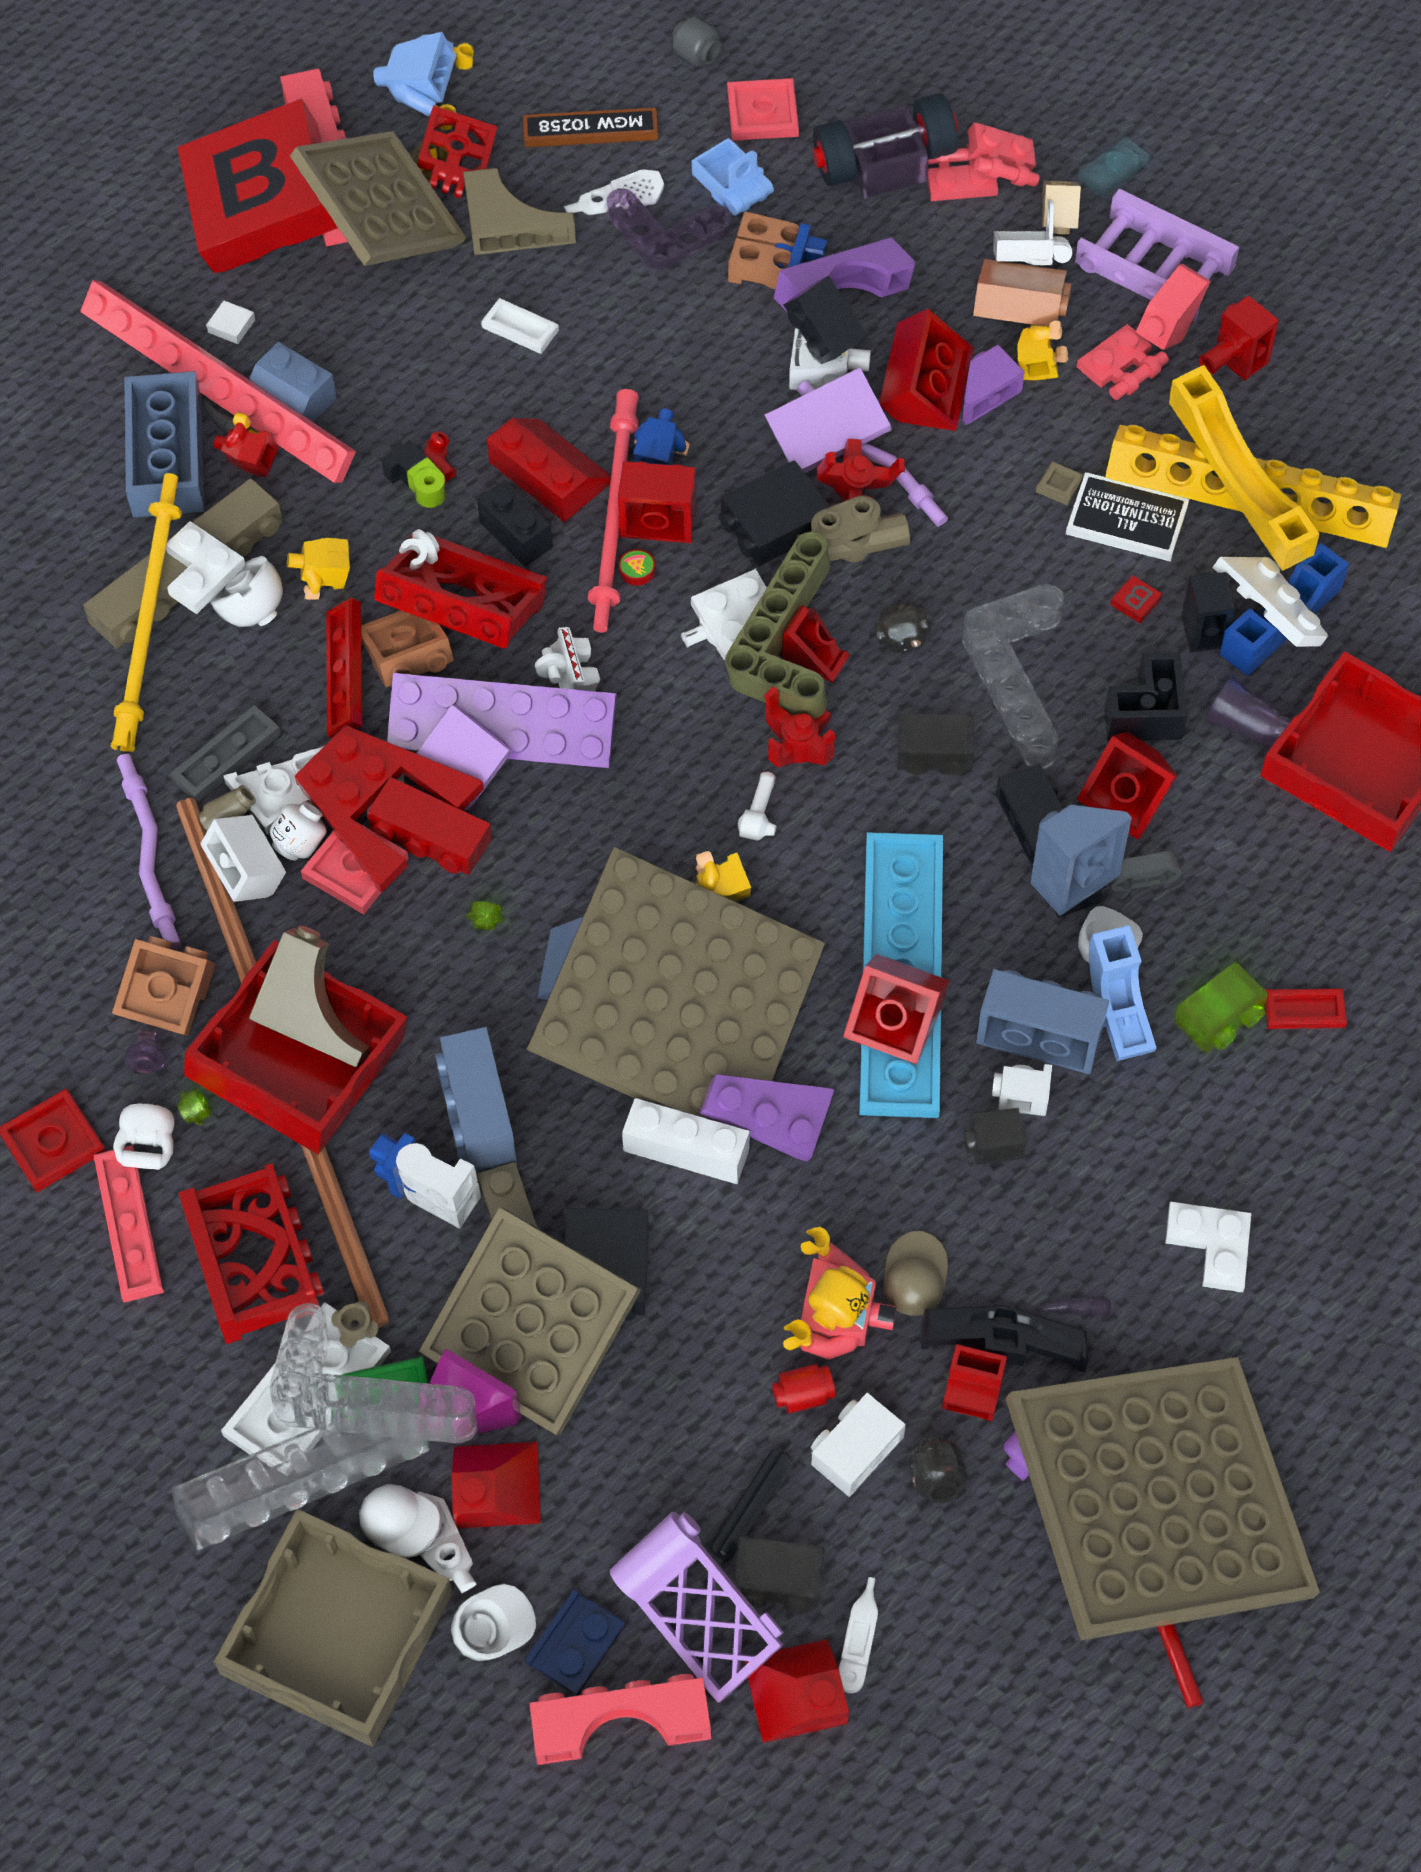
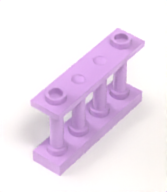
M1119 189L1112 197L1109 218L1113 219V222L1096 244L1080 238L1077 243L1075 263L1079 264L1084 271L1097 273L1152 300L1181 261L1187 257L1203 264L1197 273L1208 280L1214 272H1221L1229 276L1235 268L1239 246ZM1131 228L1143 234V236L1124 259L1108 251L1124 229ZM1160 242L1173 250L1154 274L1138 266V264L1152 245ZM1200 306L1194 316V322L1198 318Z

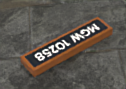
M656 108L523 115L525 147L658 140Z

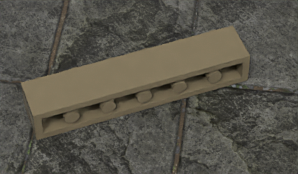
M250 478L192 523L242 557H245L256 542L264 536L270 537L278 531L280 524L283 523L279 503ZM167 550L165 551L153 619L155 622L164 619L169 613L170 608L178 603L177 600L169 596L167 587L188 568L169 555ZM150 554L83 604L89 624L116 649L125 642L132 643L135 640Z

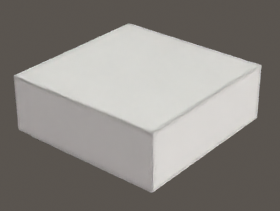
M223 301L206 326L208 333L239 344L255 321L254 312Z

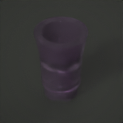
M1232 676L1215 700L1205 722L1225 728L1260 747L1263 744V746L1271 749L1292 720L1281 714V710L1249 691Z

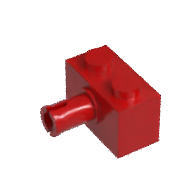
M1249 295L1237 304H1230L1224 310L1221 316L1220 333L1216 340L1217 345L1199 357L1200 366L1204 365L1211 375L1226 365L1246 381L1270 362L1279 320Z

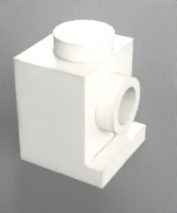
M1044 1064L1043 1071L1034 1070L1027 1065L1004 1066L1003 1074L995 1073L992 1096L999 1097L998 1110L1046 1116L1052 1065Z

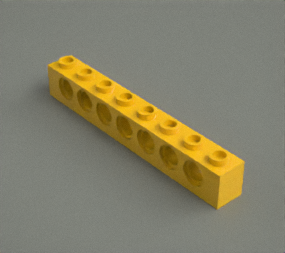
M1137 425L1119 426L1113 440L1105 478L1242 512L1220 478L1211 473L1214 469L1196 443L1181 440L1180 437L1174 434L1160 435L1148 432L1143 427ZM1148 453L1155 458V460H1147L1141 454ZM1255 458L1269 479L1281 492H1283L1281 489L1289 488L1296 493L1294 495H1285L1301 506L1317 531L1387 548L1402 494L1396 493L1385 486L1371 487L1359 484L1356 480L1348 477L1335 478L1323 475L1320 471L1311 468L1302 470L1290 467L1279 460L1266 461ZM1176 462H1184L1187 465H1189L1190 468L1183 469L1176 464ZM1325 497L1331 503H1321L1316 498ZM1361 506L1367 511L1357 512L1352 507Z

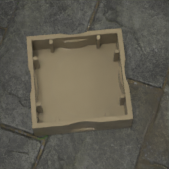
M297 1509L268 1561L264 1578L258 1590L243 1607L214 1663L220 1675L374 1747L453 1594L450 1580L397 1554L371 1548L359 1541L351 1533Z

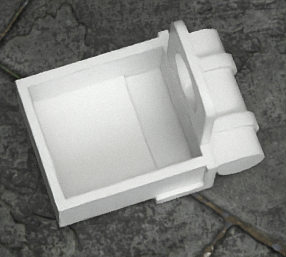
M1052 199L1047 201L1046 231H994L993 252L996 261H1024L1031 265H1052V257L1060 263H1066L1070 260L1072 248L1068 240L1064 237L1053 236L1054 205Z

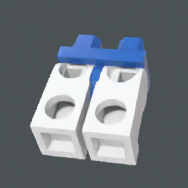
M382 1133L369 1151L371 1159L377 1162L374 1169L376 1176L387 1181L390 1193L393 1196L402 1199L405 1194L407 1199L413 1204L458 1228L462 1227L481 1198L474 1165L460 1159L456 1166L453 1167L431 1156L428 1148L416 1143L415 1138L406 1133L402 1135L399 1141Z

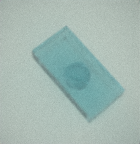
M1125 137L1080 170L1078 179L1102 198L1147 165L1150 155Z

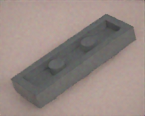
M253 705L170 773L171 779L182 791L199 803L224 782V775L239 770L281 735L280 728Z

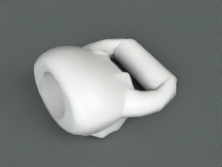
M139 1103L125 1107L119 1118L120 1129L115 1137L113 1146L117 1161L124 1167L160 1170L166 1166L173 1154L174 1147L172 1138L175 1124L173 1113L165 1107L153 1104ZM127 1143L132 1145H153V1147H162L163 1154L126 1151L123 1149Z

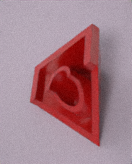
M800 606L782 634V659L812 670L833 683L849 654L845 650L840 651L835 642L836 640L832 638L814 608Z

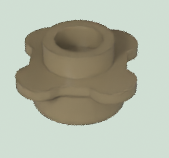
M364 1301L348 1304L341 1310L335 1311L331 1317L332 1325L339 1329L341 1334L340 1343L344 1347H354L357 1341L366 1337L374 1338L379 1332L378 1324L372 1321L370 1317V1306ZM357 1321L359 1325L352 1327L351 1323Z

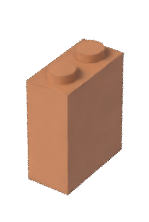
M984 259L977 284L973 316L1049 327L1052 321H1058L1059 316L1066 317L1072 283H1065L1066 270Z

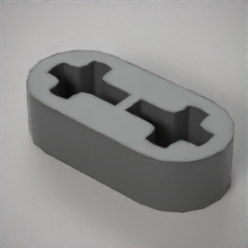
M1157 852L1123 859L1120 876L1111 881L1110 885L1114 892H1121L1172 882L1179 878L1182 872L1174 852Z

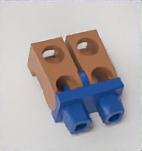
M744 211L729 259L728 282L741 284L742 280L764 284L771 289H776L780 270L806 263L804 262L805 259L813 261L825 257L827 240L810 236L811 225L800 224L799 227L791 222Z

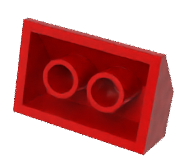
M929 309L898 322L879 401L881 408L898 422L956 431L974 347Z
M511 418L487 438L489 463L563 522H566L610 485L611 475L540 419Z

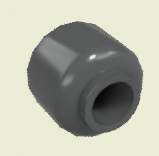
M692 16L685 21H680L673 30L674 52L693 66L700 67L705 64H711L719 56L722 49L720 32L702 18Z

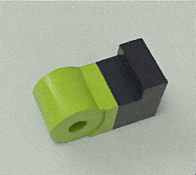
M410 440L382 458L384 476L392 484L401 479L415 493L416 500L420 505L432 508L441 505L445 501L444 475Z

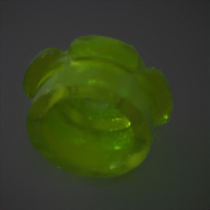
M472 902L471 911L466 913V918L473 921L472 927L475 929L495 930L496 923L501 924L504 921V917L501 916L502 906L491 902Z
M197 1088L188 1093L182 1091L180 1093L181 1101L177 1103V1108L183 1119L188 1124L194 1121L197 1125H203L202 1121L212 1115L206 1099Z

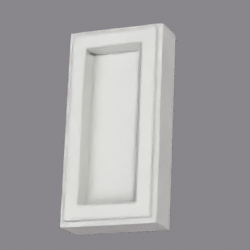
M501 298L497 300L481 321L482 328L542 354L559 331V324Z

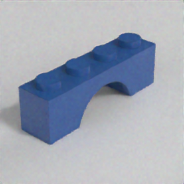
M1320 543L1316 547L1313 556L1297 564L1287 582L1297 589L1300 599L1309 611L1316 614L1342 590L1349 563ZM1264 607L1256 612L1249 608L1225 630L1220 655L1246 676H1249L1288 640L1264 617V611L1266 610Z

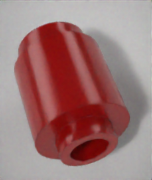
M817 1364L781 1372L778 1373V1382L772 1383L777 1408L785 1406L787 1414L826 1405L827 1400L836 1398L833 1379L827 1365L818 1367Z

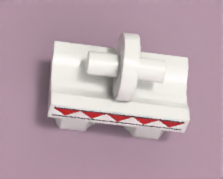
M559 627L557 631L558 640L550 645V647L544 648L542 650L543 656L536 661V673L540 677L549 678L552 684L559 683V687L563 689L595 691L600 682L597 668L581 667L580 663L588 662L591 656V646L588 638L572 637L569 627Z

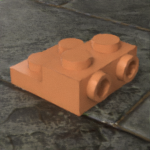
M400 610L361 625V642L370 655L374 669L386 688L392 686L393 673L420 675L428 671L440 672L447 664L454 662L448 637L440 625Z
M150 936L148 943L135 939L112 1014L189 1036L199 1001H205L216 963L206 960L207 952L186 946L184 953L172 950V942Z

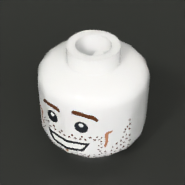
M303 802L301 806L297 804L285 806L270 828V836L273 840L272 847L279 854L293 861L298 860V858H309L327 832L326 825L321 820L322 812L307 802Z

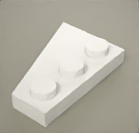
M1220 557L1212 567L1217 573L1226 572L1240 584L1237 591L1245 599L1251 598L1260 603L1266 609L1264 617L1296 647L1321 646L1327 639L1328 634L1320 625L1319 618L1309 611L1300 599L1297 589L1286 581L1280 573L1278 564L1269 557Z
M323 747L296 754L292 760L271 766L270 762L256 766L257 770L237 775L234 772L224 775L225 784L231 791L240 785H244L251 790L255 796L256 803L251 806L248 812L250 815H253L263 831L269 834L271 826L283 808L288 804L301 806L303 802H307L313 805L296 784L294 776Z

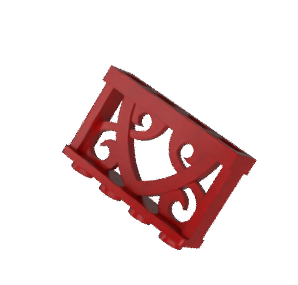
M436 536L434 538L440 550L437 552L438 560L433 564L424 561L420 568L412 570L410 563L415 558H418V554L414 550H408L403 554L399 552L385 568L382 567L377 571L374 599L377 602L504 649L510 644L512 637L532 614H538L544 604L547 577ZM439 583H454L475 591L479 596L462 597L443 590Z
M272 1163L265 1165V1169L199 1191H195L193 1187L178 1192L226 1345L241 1340L242 1334L310 1311L313 1313L321 1311L317 1300L318 1296L324 1295L317 1271L308 1273L306 1264L313 1262L306 1238L299 1241L297 1239L295 1231L301 1230L302 1226L295 1206L290 1208L286 1206L285 1199L292 1196L285 1175L276 1176ZM263 1192L271 1198L270 1204L266 1208H258L257 1203L259 1201L258 1198H255L249 1204L248 1212L241 1211L242 1204L247 1197ZM232 1203V1210H211ZM279 1212L284 1228L271 1221ZM227 1227H232V1234L227 1241L218 1242L215 1240L216 1235L219 1233L228 1235ZM242 1229L260 1234L275 1243L269 1259L257 1276L252 1269L240 1263L227 1262L218 1264V1260L228 1256L237 1247L241 1239ZM291 1249L297 1266L285 1264ZM235 1275H242L250 1283L245 1285L241 1278V1282L238 1285L232 1286L229 1284V1280ZM287 1278H294L299 1283L295 1294L280 1299L271 1296L267 1292L271 1285L279 1292H288L287 1288L282 1285L283 1281ZM258 1298H261L262 1301L265 1303L254 1308L242 1311L249 1305L254 1303Z

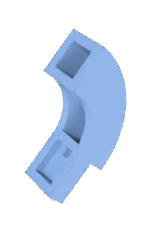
M1130 925L1092 934L1089 944V967L1093 993L1109 1000L1104 1027H1106L1116 1061L1151 1053L1156 1050V1044L1144 1010L1139 988L1138 971L1142 961Z

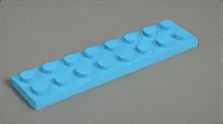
M867 832L863 972L865 965L876 954L941 977L943 835ZM941 1010L917 1064L861 1044L859 1115L939 1118Z

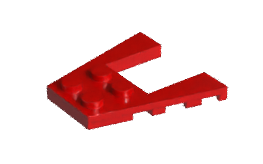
M345 725L294 777L299 788L313 806L322 812V817L324 816L331 825L336 836L342 843L344 842L354 855L356 862L364 872L368 873L374 881L376 888L382 893L408 867L406 859L355 821L374 803L390 777L398 779L404 774L435 798L462 811L484 790L483 781Z

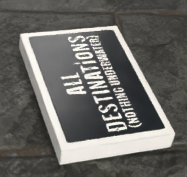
M1085 472L1066 529V535L1171 562L1190 499Z

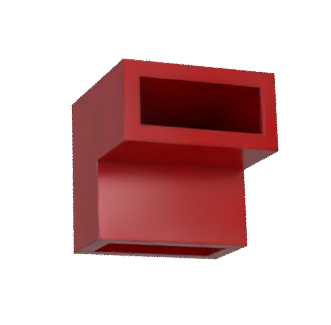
M956 1344L942 1409L993 1421L1007 1356Z

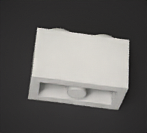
M253 815L214 819L200 844L233 902L267 898L273 895L286 873L281 861L276 856Z
M868 1393L859 1402L855 1400L849 1402L838 1417L841 1422L831 1432L827 1429L824 1430L811 1446L813 1450L811 1465L849 1497L904 1438L906 1424Z

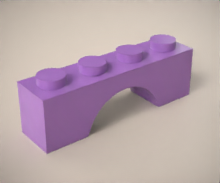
M891 237L780 270L774 299L787 312L783 304L814 282L826 276H830L837 289L858 288L869 291L879 297L888 296L909 289L915 261Z

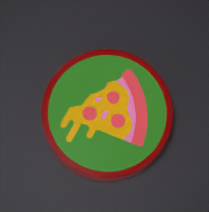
M640 549L626 552L619 561L620 576L630 585L638 586L648 583L655 575V560L653 556L647 551Z

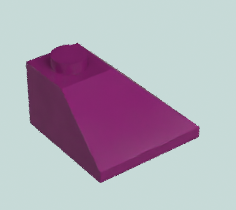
M445 1349L421 1403L424 1417L427 1418L425 1423L440 1435L446 1436L449 1431L457 1437L517 1425L521 1419L516 1390L450 1350Z

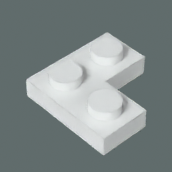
M191 521L167 542V553L188 567L167 587L169 596L195 614L201 611L246 567L244 557Z
M1170 1202L1165 1243L1206 1249L1203 1287L1237 1292L1244 1291L1251 1213Z

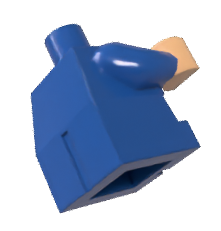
M660 409L658 419L648 417L647 421L638 427L634 434V444L636 446L633 455L635 462L644 461L649 464L673 465L676 453L687 455L690 444L685 441L683 433L677 428L676 423H672L674 412L668 409Z

